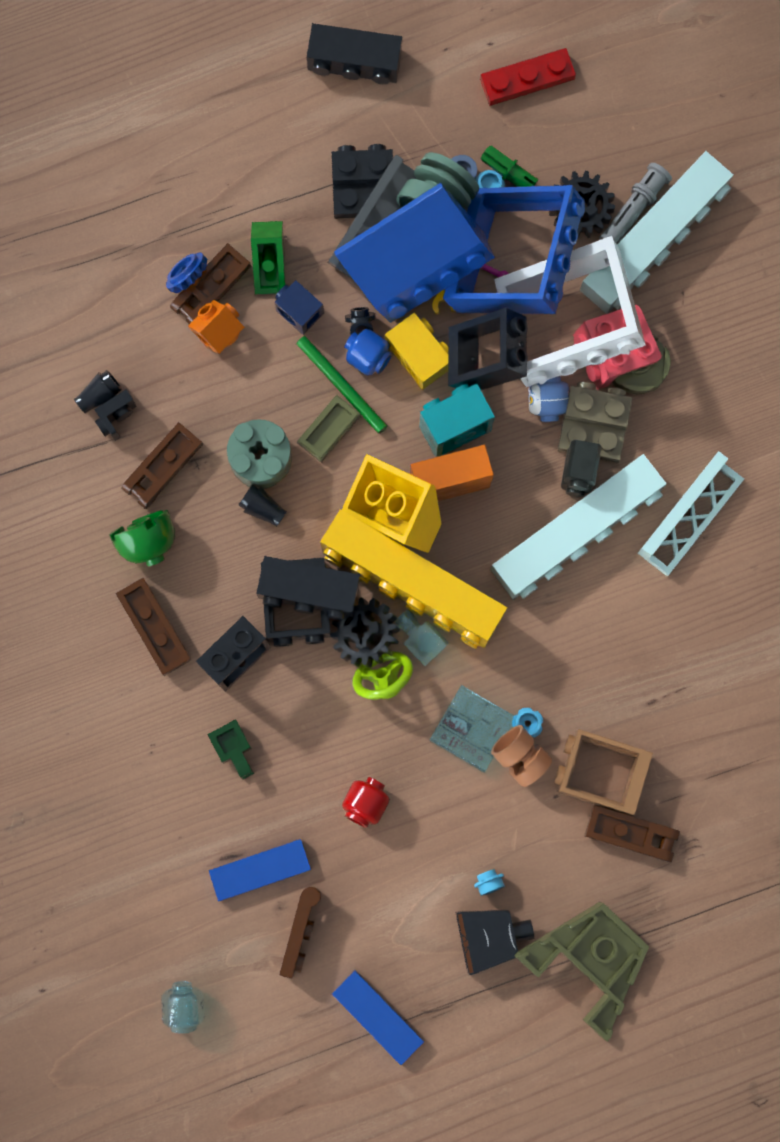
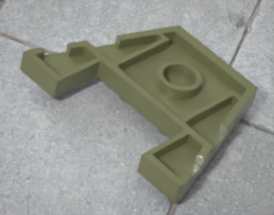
M598 902L519 950L514 956L538 978L560 952L604 992V995L585 1016L583 1021L602 1039L608 1042L613 1034L611 1029L616 1017L621 1015L624 1008V998L630 985H633L649 946L604 903Z

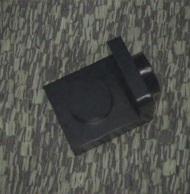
M127 389L94 409L99 416L95 423L105 437L111 434L115 441L120 436L111 423L115 420L117 422L125 420L133 413L132 409L137 407Z

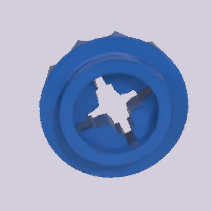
M203 253L189 254L172 268L166 282V287L170 292L179 293L182 290H186L191 284L195 283L197 278L201 277L202 272L207 267L208 260Z

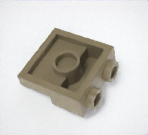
M578 382L577 386L571 385L557 451L567 453L570 442L573 440L592 442L601 445V460L619 463L633 397L626 396L627 392L619 388H609L608 392L595 390L596 386L588 382Z

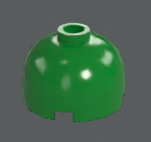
M159 510L137 518L126 527V531L121 526L109 534L115 549L121 557L135 564L146 562L147 567L165 560L163 554L172 547L175 540V528L168 510L164 512Z

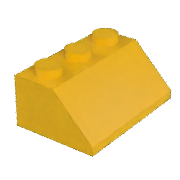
M366 454L342 510L405 545L429 553L442 524L435 486Z

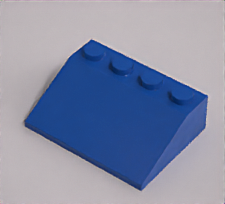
M442 183L437 184L334 251L338 260L375 309L390 323L403 317L407 312L430 300L439 292L454 285L458 280L495 258L483 230Z

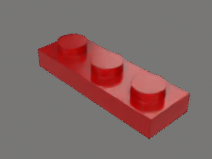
M564 48L480 74V81L488 104L492 106L575 80L576 73L568 51Z

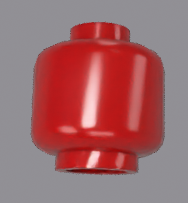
M370 777L367 778L366 782L361 780L354 781L342 803V807L346 811L345 817L365 828L369 824H378L390 801L389 796L383 791L385 785Z

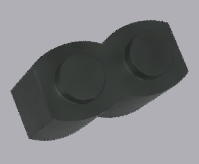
M581 440L570 442L561 482V488L566 490L567 495L584 497L585 494L592 491V487L595 486L602 448L600 444Z

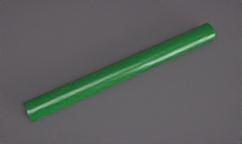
M306 336L300 338L296 345L378 434L382 433L388 425Z

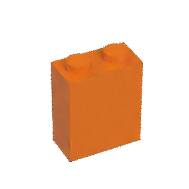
M485 445L410 464L411 475L435 486L438 501L488 489L493 479V471Z

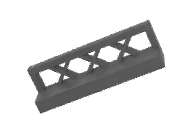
M398 155L393 157L335 250L398 210L397 195L407 180L416 179L414 170L402 162L404 159ZM333 253L327 263L353 279L338 260L335 253Z

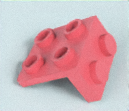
M635 305L646 346L632 350L630 354H620L609 358L602 364L586 366L588 378L594 382L597 390L608 387L620 375L652 365L661 359V352L638 305ZM622 309L584 321L573 334L574 345L626 327Z

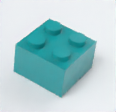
M464 384L453 390L451 397L443 401L437 398L423 406L424 410L420 412L419 428L435 457L443 456L491 432L495 416L478 384L471 387L468 384Z

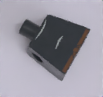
M509 910L455 912L468 975H474L516 958L514 956L518 952L516 943L535 939L531 920L512 923Z

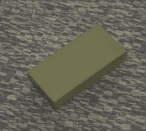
M336 395L298 439L297 444L322 463L361 417V414Z

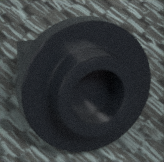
M368 307L350 309L351 314L345 315V322L351 323L350 334L356 333L357 327L361 325L374 331L370 321L376 319V313L369 312Z

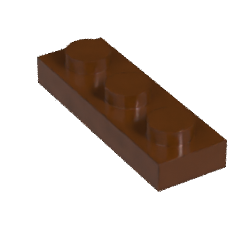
M144 578L115 593L163 676L191 661L190 656Z

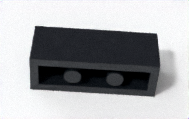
M312 23L306 57L307 69L322 76L337 74L350 80L365 78L371 79L378 84L397 83L402 53V36Z
M264 556L256 594L258 599H263L262 604L281 608L282 603L294 605V610L301 613L313 614L314 610L326 612V617L345 620V616L353 617L360 574Z

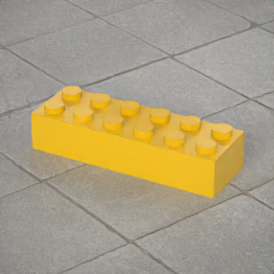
M341 509L320 541L322 553L325 555L324 559L338 568L343 564L352 573L360 574L361 582L368 584L370 580L380 587L378 591L392 600H395L396 597L402 599L407 603L405 607L416 615L422 616L423 613L429 615L434 619L433 624L448 633L451 629L461 634L460 640L472 648L477 649L478 645L485 648L508 608Z

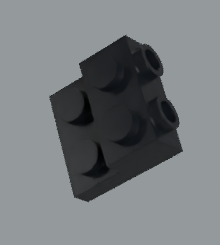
M373 144L368 147V150L358 151L352 145H343L338 147V151L331 152L334 219L356 218L393 159V149H386V146L383 144Z

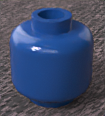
M365 329L359 334L352 333L344 346L348 350L346 354L348 364L367 376L375 372L380 374L392 357V353L389 352L390 343L370 329Z

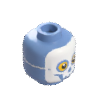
M561 376L547 380L542 385L538 383L529 386V411L534 415L540 416V421L542 422L559 421V415L565 414L569 399L568 384L561 381Z

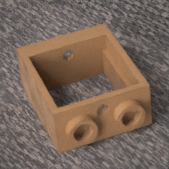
M581 729L575 731L574 736L569 734L563 753L568 754L565 766L559 765L554 784L559 785L557 792L629 816L635 815L653 753ZM582 742L634 758L621 803L569 786Z

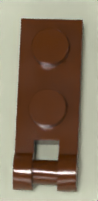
M227 243L207 264L201 277L197 278L194 284L183 290L173 300L170 308L177 314H183L187 318L186 322L190 324L198 316V311L205 304L211 303L212 300L218 302L251 268V263ZM193 297L200 302L195 309L189 304Z
M178 422L124 482L121 489L128 495L133 494L138 499V504L147 509L203 446L202 441ZM145 477L152 482L147 490L140 485Z
M593 805L584 837L672 863L674 857L672 848L674 841H678L680 831ZM654 834L662 836L659 848L651 846Z
M315 887L305 888L301 893L280 976L292 979L295 972L301 973L306 954L301 953L300 950L303 939L309 941L312 934L314 921L309 920L312 906L317 905L321 900V893Z

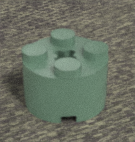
M251 420L239 424L229 438L227 444L228 461L235 476L246 486L251 487V485H254L258 489L260 486L263 489H267L276 485L288 474L292 464V453L289 440L280 426L267 420ZM260 449L264 450L265 454H262L261 459L257 460L254 454Z

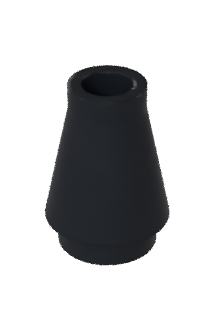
M108 370L102 374L98 372L85 389L74 398V401L86 414L91 409L115 397L122 391V388Z
M251 485L239 503V506L245 509L244 513L269 522L276 527L287 512L261 486L258 489Z

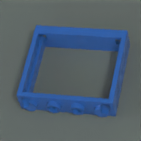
M573 185L480 188L476 197L471 199L467 213L483 230L487 241L495 212L560 210L539 293H473L479 268L458 280L454 285L447 287L443 299L457 313H491L503 308H509L520 314H556L558 303L563 297L565 276L570 270V257L573 246L578 239L577 230L580 219L585 212V201Z

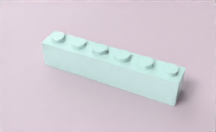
M707 151L699 157L617 244L630 289L634 285L640 288L650 276L648 270L654 264L659 267L671 254L668 249L675 242L680 245L691 232L689 227L695 221L701 223L711 211V208H709L711 203L715 199L720 202L731 190L729 183L734 174ZM610 266L590 273L583 280L580 291L606 314L613 308L617 310L621 308Z
M643 454L495 562L490 570L513 600L519 595L524 599L538 588L535 583L543 577L550 580L563 570L561 564L571 558L574 562L587 553L588 549L585 546L594 540L599 544L613 533L611 527L619 521L625 525L638 515L636 509L642 504L646 503L649 507L663 496L660 491L667 483Z

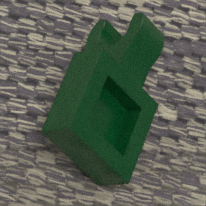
M236 719L207 734L223 764L232 760L242 780L254 774L243 754L252 748Z

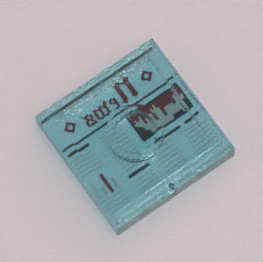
M461 685L429 741L485 773L494 757L491 754L494 744L503 734L510 730L516 716Z

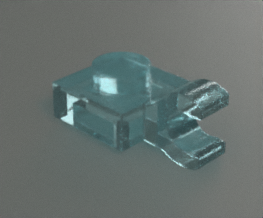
M409 610L403 612L395 621L409 636L403 644L424 666L428 665L450 644L429 621L420 626L416 617Z

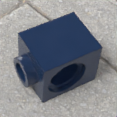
M296 280L290 286H283L275 296L276 312L302 335L324 314L323 304Z

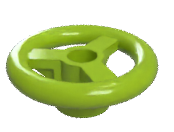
M392 651V656L386 653L382 655L383 662L392 661L386 667H381L377 670L371 669L379 664L374 659L370 668L362 663L353 676L352 684L354 691L359 696L371 700L389 699L396 696L412 676L413 664L410 658L403 653ZM403 666V673L398 679V672ZM362 679L373 682L375 690L364 688Z

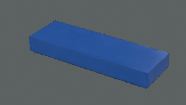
M299 839L208 871L219 902L310 871L311 867L302 840Z
M356 970L332 993L400 1065L424 1043V1040Z

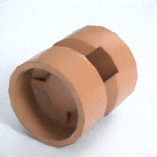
M517 725L498 739L491 750V754L503 767H510V775L522 787H526L537 781L548 770L552 763V758L540 745H533L534 738L522 725Z

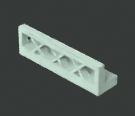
M719 451L638 552L641 557L666 576L672 572L744 480L742 476L725 464L728 458ZM719 471L734 481L728 490H714L713 478ZM709 485V492L702 493L704 489ZM715 496H722V498L716 504ZM710 497L711 512L709 514L696 515L694 506L696 499ZM690 508L691 516L683 517ZM696 520H703V522L697 528ZM691 521L692 536L690 538L677 539L675 530L677 523ZM671 532L672 540L664 541ZM683 543H685V545H684V546L681 548V550L678 552V545H677V544H683ZM659 546H673L674 559L668 566L653 555Z

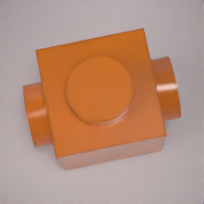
M215 300L205 304L198 311V316L188 325L190 330L207 348L218 354L227 346L232 345L238 339L239 333L245 328L237 319L240 314L229 303L223 305Z

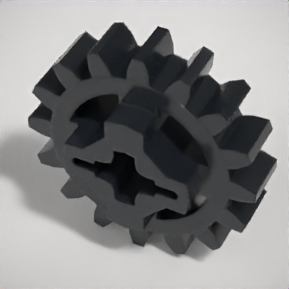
M586 170L583 177H578L577 172L573 171L571 180H568L565 176H562L560 179L561 186L573 185L585 203H588L587 207H585L584 215L580 219L577 230L578 238L581 232H585L587 238H591L593 229L601 233L604 228L603 223L609 225L612 218L609 214L614 213L616 206L611 203L614 200L615 194L606 193L610 184L606 182L601 185L599 183L600 175L597 174L591 179L589 178V172ZM599 200L602 206L600 214L597 213L598 209L595 206ZM560 210L549 211V216H557L554 221L555 227Z
M363 597L359 598L358 605L354 607L353 617L345 616V620L332 621V625L338 629L337 632L331 633L330 637L339 641L333 646L334 650L342 652L340 657L347 662L351 660V664L357 667L362 662L364 666L370 668L372 667L373 659L380 664L384 663L382 655L386 653L392 656L393 652L389 648L390 645L399 643L393 637V634L400 632V627L392 624L398 619L397 616L392 612L389 613L390 607L384 603L380 605V602L375 598H372L369 604ZM372 613L377 614L382 620V623L375 621V618L372 616ZM348 642L356 643V648L359 649V652L354 651Z

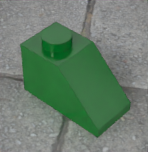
M283 221L252 222L251 250L255 295L277 294L286 285Z

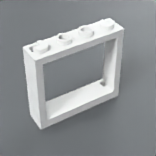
M612 236L572 250L570 270L566 273L564 283L610 266L626 327L527 361V377L520 378L526 387L538 383L542 385L549 379L560 375L573 374L580 368L589 365H599L609 358L620 354H630V351L646 346L621 253ZM547 260L494 279L497 293L539 292Z

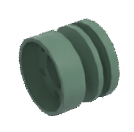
M429 152L421 159V165L417 166L414 170L416 179L407 180L396 199L399 207L402 208L437 184L442 183L464 209H468L471 199L476 197L480 188L474 177L461 165L441 154Z

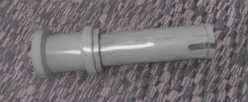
M656 163L648 165V172L639 183L633 185L631 197L599 237L600 240L612 236L616 244L621 241L646 206L656 202V195L664 184H669L672 180V176L665 168Z

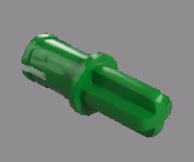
M493 146L487 147L481 156L482 162L503 176L502 180L505 181L507 179L516 187H532L539 180L517 164L518 160L512 161Z

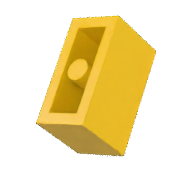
M414 312L385 334V339L390 343L391 352L423 390L448 372L449 347L443 341L439 343L432 335L434 330L430 323L424 317L419 319Z

